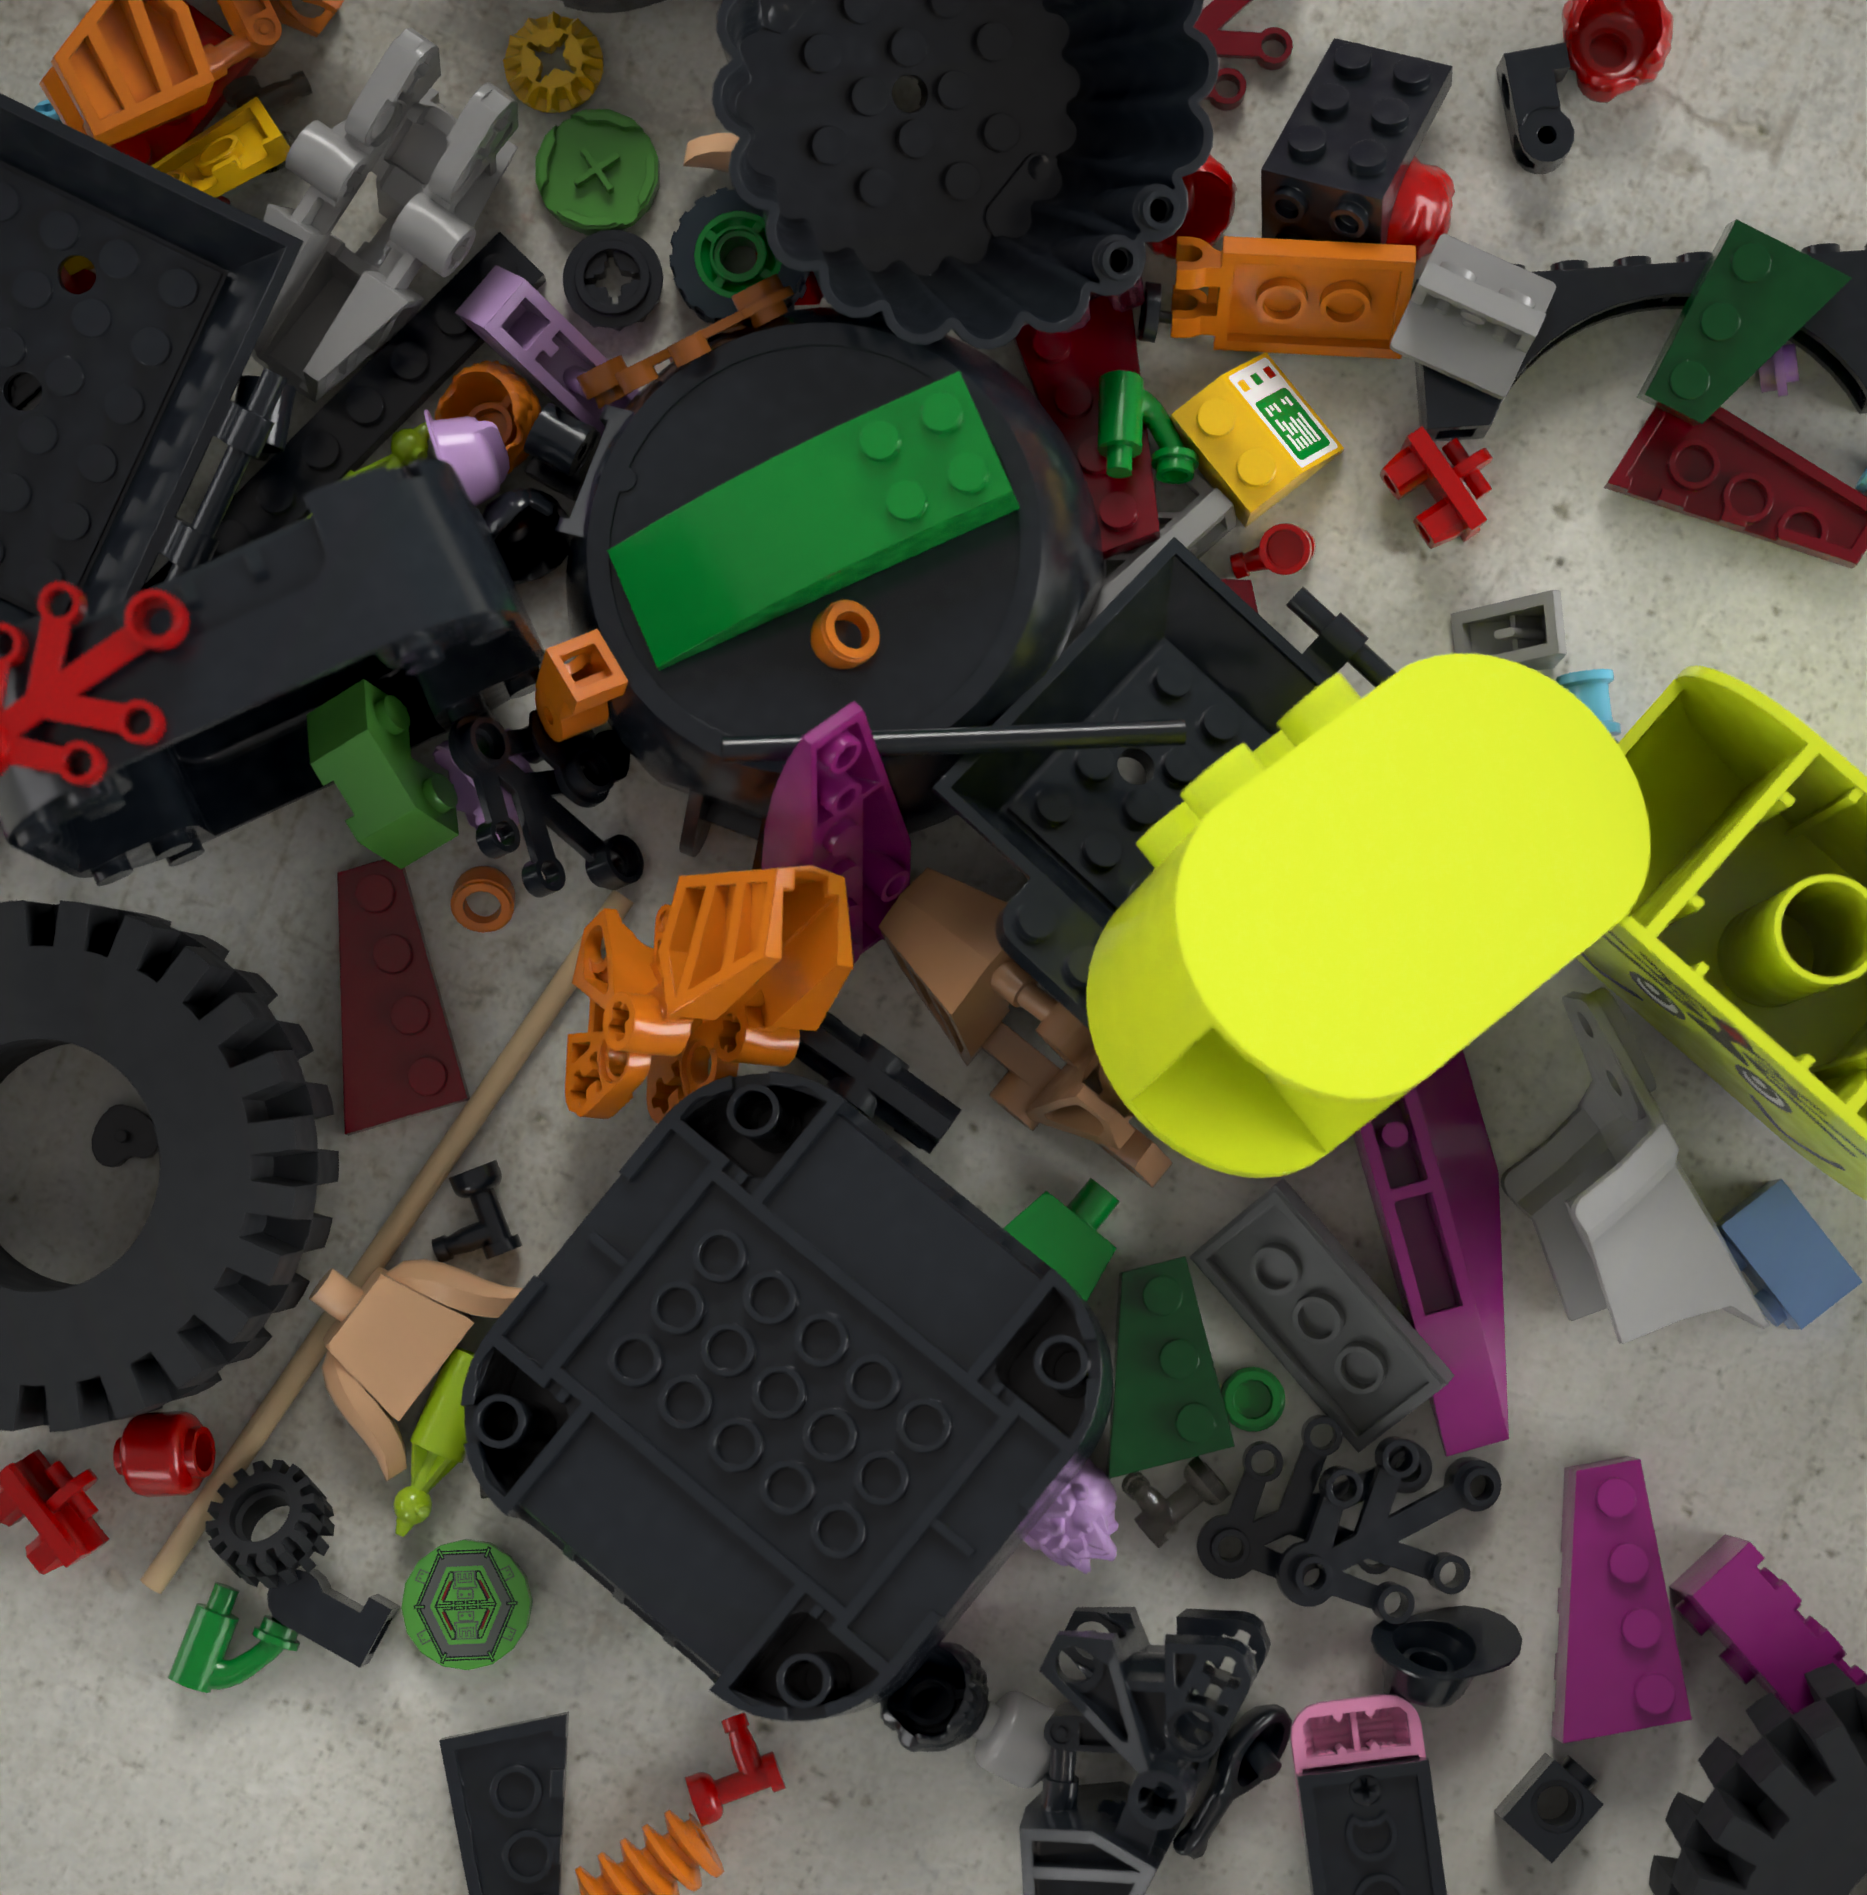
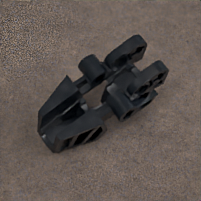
M1077 1607L1074 1610L1065 1630L1059 1631L1039 1669L1070 1702L1060 1704L1045 1724L1044 1738L1051 1746L1049 1772L1044 1774L1042 1792L1026 1806L1019 1827L1023 1895H1145L1196 1795L1198 1784L1206 1776L1219 1747L1268 1655L1271 1642L1266 1633L1264 1622L1255 1614L1245 1611L1186 1608L1176 1617L1177 1635L1165 1634V1645H1150L1135 1607ZM1094 1621L1102 1624L1109 1633H1100L1095 1630L1079 1632L1077 1630L1081 1624ZM1239 1630L1246 1631L1251 1635L1248 1640L1249 1647L1240 1640L1231 1637H1234ZM1250 1648L1256 1651V1654L1252 1653ZM1061 1651L1072 1659L1087 1679L1075 1680L1063 1673L1059 1664ZM1225 1657H1229L1236 1662L1232 1673L1220 1669ZM1210 1684L1222 1689L1217 1701L1204 1696ZM1077 1752L1119 1753L1138 1774L1131 1785L1123 1781L1079 1785V1778L1075 1775Z

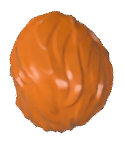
M485 360L480 363H474L470 367H464L452 377L451 384L439 399L435 411V420L470 416L475 417L478 421L493 422L497 425L508 452L510 468L507 474H509L529 456V454L524 452V445L534 422L541 413V406L531 386L523 376L514 371L513 367L500 364L498 360L493 362Z

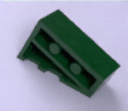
M1737 219L1726 225L1637 398L1692 426L1703 424L1843 288L1852 277Z
M1186 1256L1119 1273L1113 1395L1110 1408L1106 1466L1107 1478L1110 1479L1235 1447Z

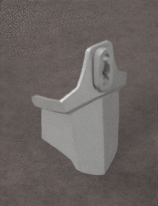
M1600 987L1589 994L1573 991L1562 997V1001L1584 1054L1592 1082L1578 1104V1108L1544 1143L1503 1173L1501 1187L1510 1200L1532 1220L1568 1320L1574 1321L1608 1308L1618 1343L1620 1344L1627 1343L1680 1320L1718 1309H1723L1762 1329L1768 1327L1770 1324L1719 1229L1677 1160L1679 1147L1651 1094L1652 1091L1656 1090L1654 1076L1617 1001L1604 987Z

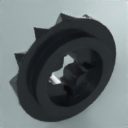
M604 230L586 237L571 251L564 266L563 288L573 312L577 313L592 327L612 328L620 332L626 326L636 322H644L649 312L660 302L664 275L657 254L645 240L627 231ZM609 257H614L615 265L619 268L621 276H631L634 279L631 280V283L621 286L618 304H614L606 287H596L595 285L597 280L606 278L607 268L610 267Z

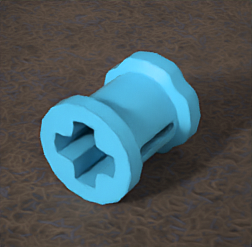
M1584 670L1563 674L1556 678V682L1571 692L1594 713L1612 736L1621 734L1620 723L1613 721L1609 684L1614 681L1613 670Z

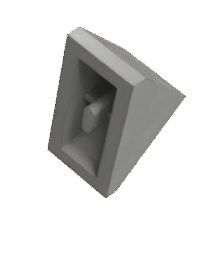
M1549 590L1451 613L1455 654H1480L1516 662L1533 670L1553 669L1567 654L1560 590Z

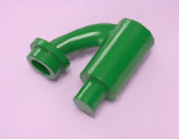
M1124 370L1110 371L1103 374L1099 378L1097 451L1100 455L1107 458L1106 474L1118 479L1127 478L1132 475V458L1140 455L1142 452V430L1144 423L1159 447L1151 456V465L1156 470V478L1167 484H1183L1191 481L1194 478V471L1199 466V455L1195 451L1184 447L1165 408L1150 392L1143 389V378L1137 373Z
M215 1582L207 1604L197 1603L168 1678L184 1687L204 1693H211L212 1689L222 1690L231 1688L254 1676L277 1658L284 1649L298 1651L300 1641L297 1640L299 1633L281 1624L274 1617L264 1615L261 1625L255 1626L252 1635L260 1639V1641L241 1655L231 1660H224L239 1618L231 1614L240 1591L229 1585Z

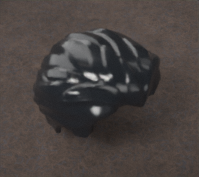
M941 1642L906 1684L880 1702V1718L892 1731L896 1730L900 1744L911 1752H940L958 1746L967 1741L978 1730L985 1717L989 1693L987 1673L981 1667V1661L962 1645L952 1642Z

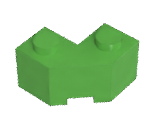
M363 679L306 714L310 765L323 786L332 781L336 784L354 814L346 819L345 822L358 843L398 868L403 869L459 835L456 810L458 797L454 785L444 775L433 772L411 757L410 717L407 707L399 699L385 694Z

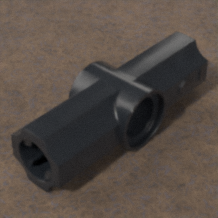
M830 1012L826 1014L817 1031L800 1030L799 1047L795 1058L828 1081L826 1086L846 1099L854 1107L872 1119L876 1115L920 1150L923 1149L928 1154H931L962 1111V1109L908 1071L910 1066L868 1035L863 1033L860 1037L842 1024V1021Z

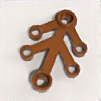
M776 273L731 296L738 312L630 367H627L622 355H619L577 376L576 379L587 400L594 398L598 408L601 409L604 405H609L632 393L634 390L658 379L659 375L654 366L669 359L670 363L674 361L676 367L679 368L712 351L707 340L718 333L748 321L751 322L753 327L758 328L786 314L789 310L783 300L795 293L791 285L784 288Z

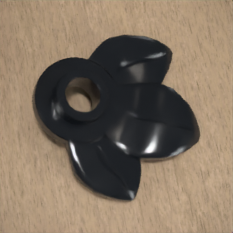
M537 710L529 713L531 740L539 755L554 769L556 782L561 793L574 804L584 808L597 806L607 798L614 783L627 776L630 765V753L613 730H605L595 734L591 729L561 742H555L545 731Z

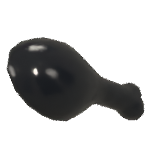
M1277 1704L1254 1707L1232 1726L1220 1747L1215 1773L1207 1793L1187 1825L1173 1840V1848L1176 1853L1181 1856L1187 1855L1194 1860L1202 1857L1206 1851L1210 1836L1231 1803L1239 1796L1259 1785L1263 1780L1271 1779L1280 1771L1282 1767L1280 1759L1290 1739L1292 1719L1285 1708Z

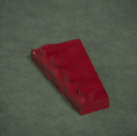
M1130 289L1118 295L1101 296L1090 300L1088 308L1080 321L1068 330L1048 333L1036 330L1029 324L1023 325L1018 335L1013 339L1036 398L1065 436L1082 468L1093 497L1100 526L1103 560L1158 540L1160 538V528L1146 425L1143 423L1142 452L1140 455L1132 458L1131 476L1121 479L1108 476L1106 474L1107 458L1100 455L1097 451L1099 378L1107 372L1117 370L1131 371L1140 375Z
M1721 406L1703 424L1695 426L1654 407L1604 486L1605 489L1850 569L1859 563L1867 550V497Z
M382 859L337 872L345 1135L349 1136L468 1101L470 1095L405 867L400 869L389 861Z

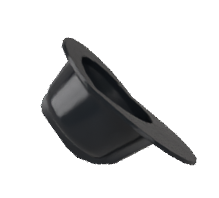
M1466 1605L1445 1607L1412 1615L1407 1621L1400 1624H1391L1382 1620L1374 1626L1370 1640L1375 1652L1383 1659L1384 1694L1397 1695L1409 1701V1703L1434 1708L1450 1706L1463 1696L1475 1676L1495 1672L1509 1666L1520 1655L1522 1637L1517 1626L1505 1616L1486 1608Z

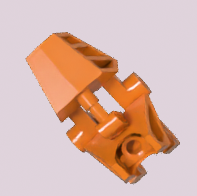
M96 0L51 60L53 66L42 78L39 85L63 124L111 146L191 115L207 103L214 81L227 75L229 67L247 57L259 59L271 52L282 34L280 23L317 38L342 6L344 0H301L324 8V12L314 18L304 17L299 14L293 7L291 0H217L234 35L215 46L210 43L202 46L189 7L182 0Z
M812 865L679 876L672 904H664L657 912L654 949L637 939L635 934L622 923L617 909L604 908L584 928L572 984L590 998L588 1032L568 1034L565 1099L569 1111L576 1113L579 1117L609 1119L633 1098V1092L647 1077V1109L653 1121L659 1123L676 1104L700 1087L730 1075L737 1077L739 1063L785 1067L790 1064L799 1047L800 1030H818L854 967L845 877ZM603 937L606 949V957L604 958V960L601 956V942ZM711 1056L712 1065L708 1076V1064Z

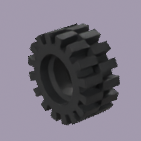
M276 1459L273 1460L272 1467L270 1468L262 1460L253 1463V1475L249 1476L243 1468L235 1472L233 1475L239 1483L233 1488H230L226 1483L220 1486L217 1492L224 1500L222 1503L210 1502L207 1512L215 1520L206 1521L205 1526L206 1533L212 1538L208 1541L211 1548L239 1578L242 1577L248 1584L255 1587L258 1586L260 1581L266 1588H277L278 1576L289 1585L298 1580L295 1569L302 1566L309 1573L317 1566L310 1556L314 1552L324 1556L330 1547L321 1536H333L335 1525L329 1520V1517L334 1516L332 1506L326 1500L327 1497L301 1468L294 1464L289 1467L284 1460ZM289 1506L288 1517L275 1534L261 1541H251L256 1524L265 1514L275 1508Z

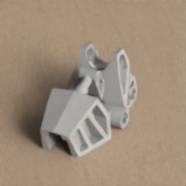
M411 27L406 28L388 47L345 121L330 129L319 120H315L308 124L298 135L287 154L285 167L311 186L296 209L268 204L263 219L264 222L304 242L251 355L261 366L288 378L287 384L295 387L296 391L313 402H317L392 339L416 315L425 298L408 286L423 264L442 277L449 276L461 264L476 237V230L473 227L518 148L508 141L519 127L518 102L488 82L474 93L458 119H456L445 109L444 105L439 103V92L432 88L433 84L441 76L439 48ZM373 172L377 175L376 188L379 213L386 217L387 220L370 243L364 241L358 251L354 253L345 246L342 240L334 236L331 231L363 184L368 173Z

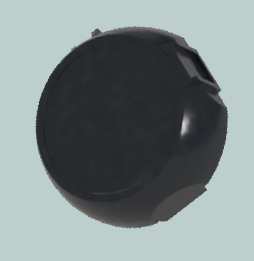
M817 307L789 311L758 328L753 327L751 322L748 321L709 338L707 341L712 351L679 368L676 367L674 361L658 373L659 378L648 383L629 402L625 409L604 405L599 419L604 424L605 429L570 518L560 517L555 532L569 547L566 568V598L572 638L598 629L629 682L624 695L607 701L609 710L607 722L628 752L654 779L664 786L689 794L679 850L681 853L691 857H696L701 851L712 823L757 840L752 870H762L766 820L772 794L786 761L722 763L721 737L809 733L853 701L863 709L871 731L992 726L1020 696L1045 676L1062 652L1085 630L1104 580V560L1101 531L1093 497L1082 468L1065 436L1038 399L1013 374L972 346L947 334L942 339L928 345L911 344L898 338L879 313L869 317L851 318L838 313L833 307ZM960 371L1020 509L662 670L657 669L610 559L608 549L676 509L767 460L843 423ZM839 600H851L863 605L875 618L880 632V642L875 654L861 665L846 670L834 669L822 663L813 652L810 643V630L817 615L830 604ZM835 621V633L841 643L849 648L858 649L862 641L860 629L849 621ZM964 754L880 757L908 835L944 822L957 815L931 789Z

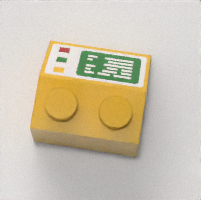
M1266 352L1222 374L1170 416L1184 447L1195 451L1199 455L1198 470L1214 489L1218 488L1234 504L1235 515L1245 528L1345 449Z

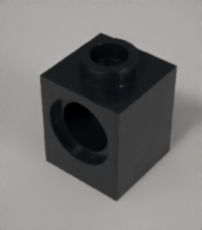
M1544 1753L1494 1811L1548 1861L1553 1863L1604 1804L1590 1792L1598 1781L1574 1759L1567 1755L1559 1764L1547 1753ZM1552 1786L1564 1787L1568 1794V1806L1565 1812L1554 1819L1540 1817L1537 1810V1801L1540 1794Z

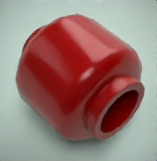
M185 1411L150 1412L137 1415L129 1421L122 1437H119L115 1442L113 1462L117 1473L123 1475L128 1487L137 1495L144 1497L188 1495L200 1487L204 1478L210 1476L215 1464V1442L211 1431L204 1427L194 1414Z

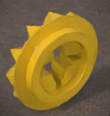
M553 11L549 16L538 19L528 18L525 25L516 34L509 36V44L503 59L507 82L520 101L541 112L561 113L579 107L594 94L603 75L604 59L596 35L579 18L571 19L560 16ZM564 43V61L575 74L568 70L563 72L560 69L554 68L549 75H545L542 79L543 65L533 50L539 53L544 51L545 53L552 54L557 47L561 48Z

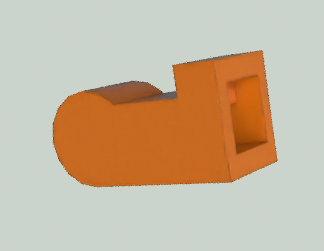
M598 629L545 650L535 685V704L545 731L555 742H561L605 724L609 716L607 701L625 693L629 681ZM574 656H577L575 659H573V660L570 661L569 663L564 664V662L567 661L568 659H570V658H572V657H574Z

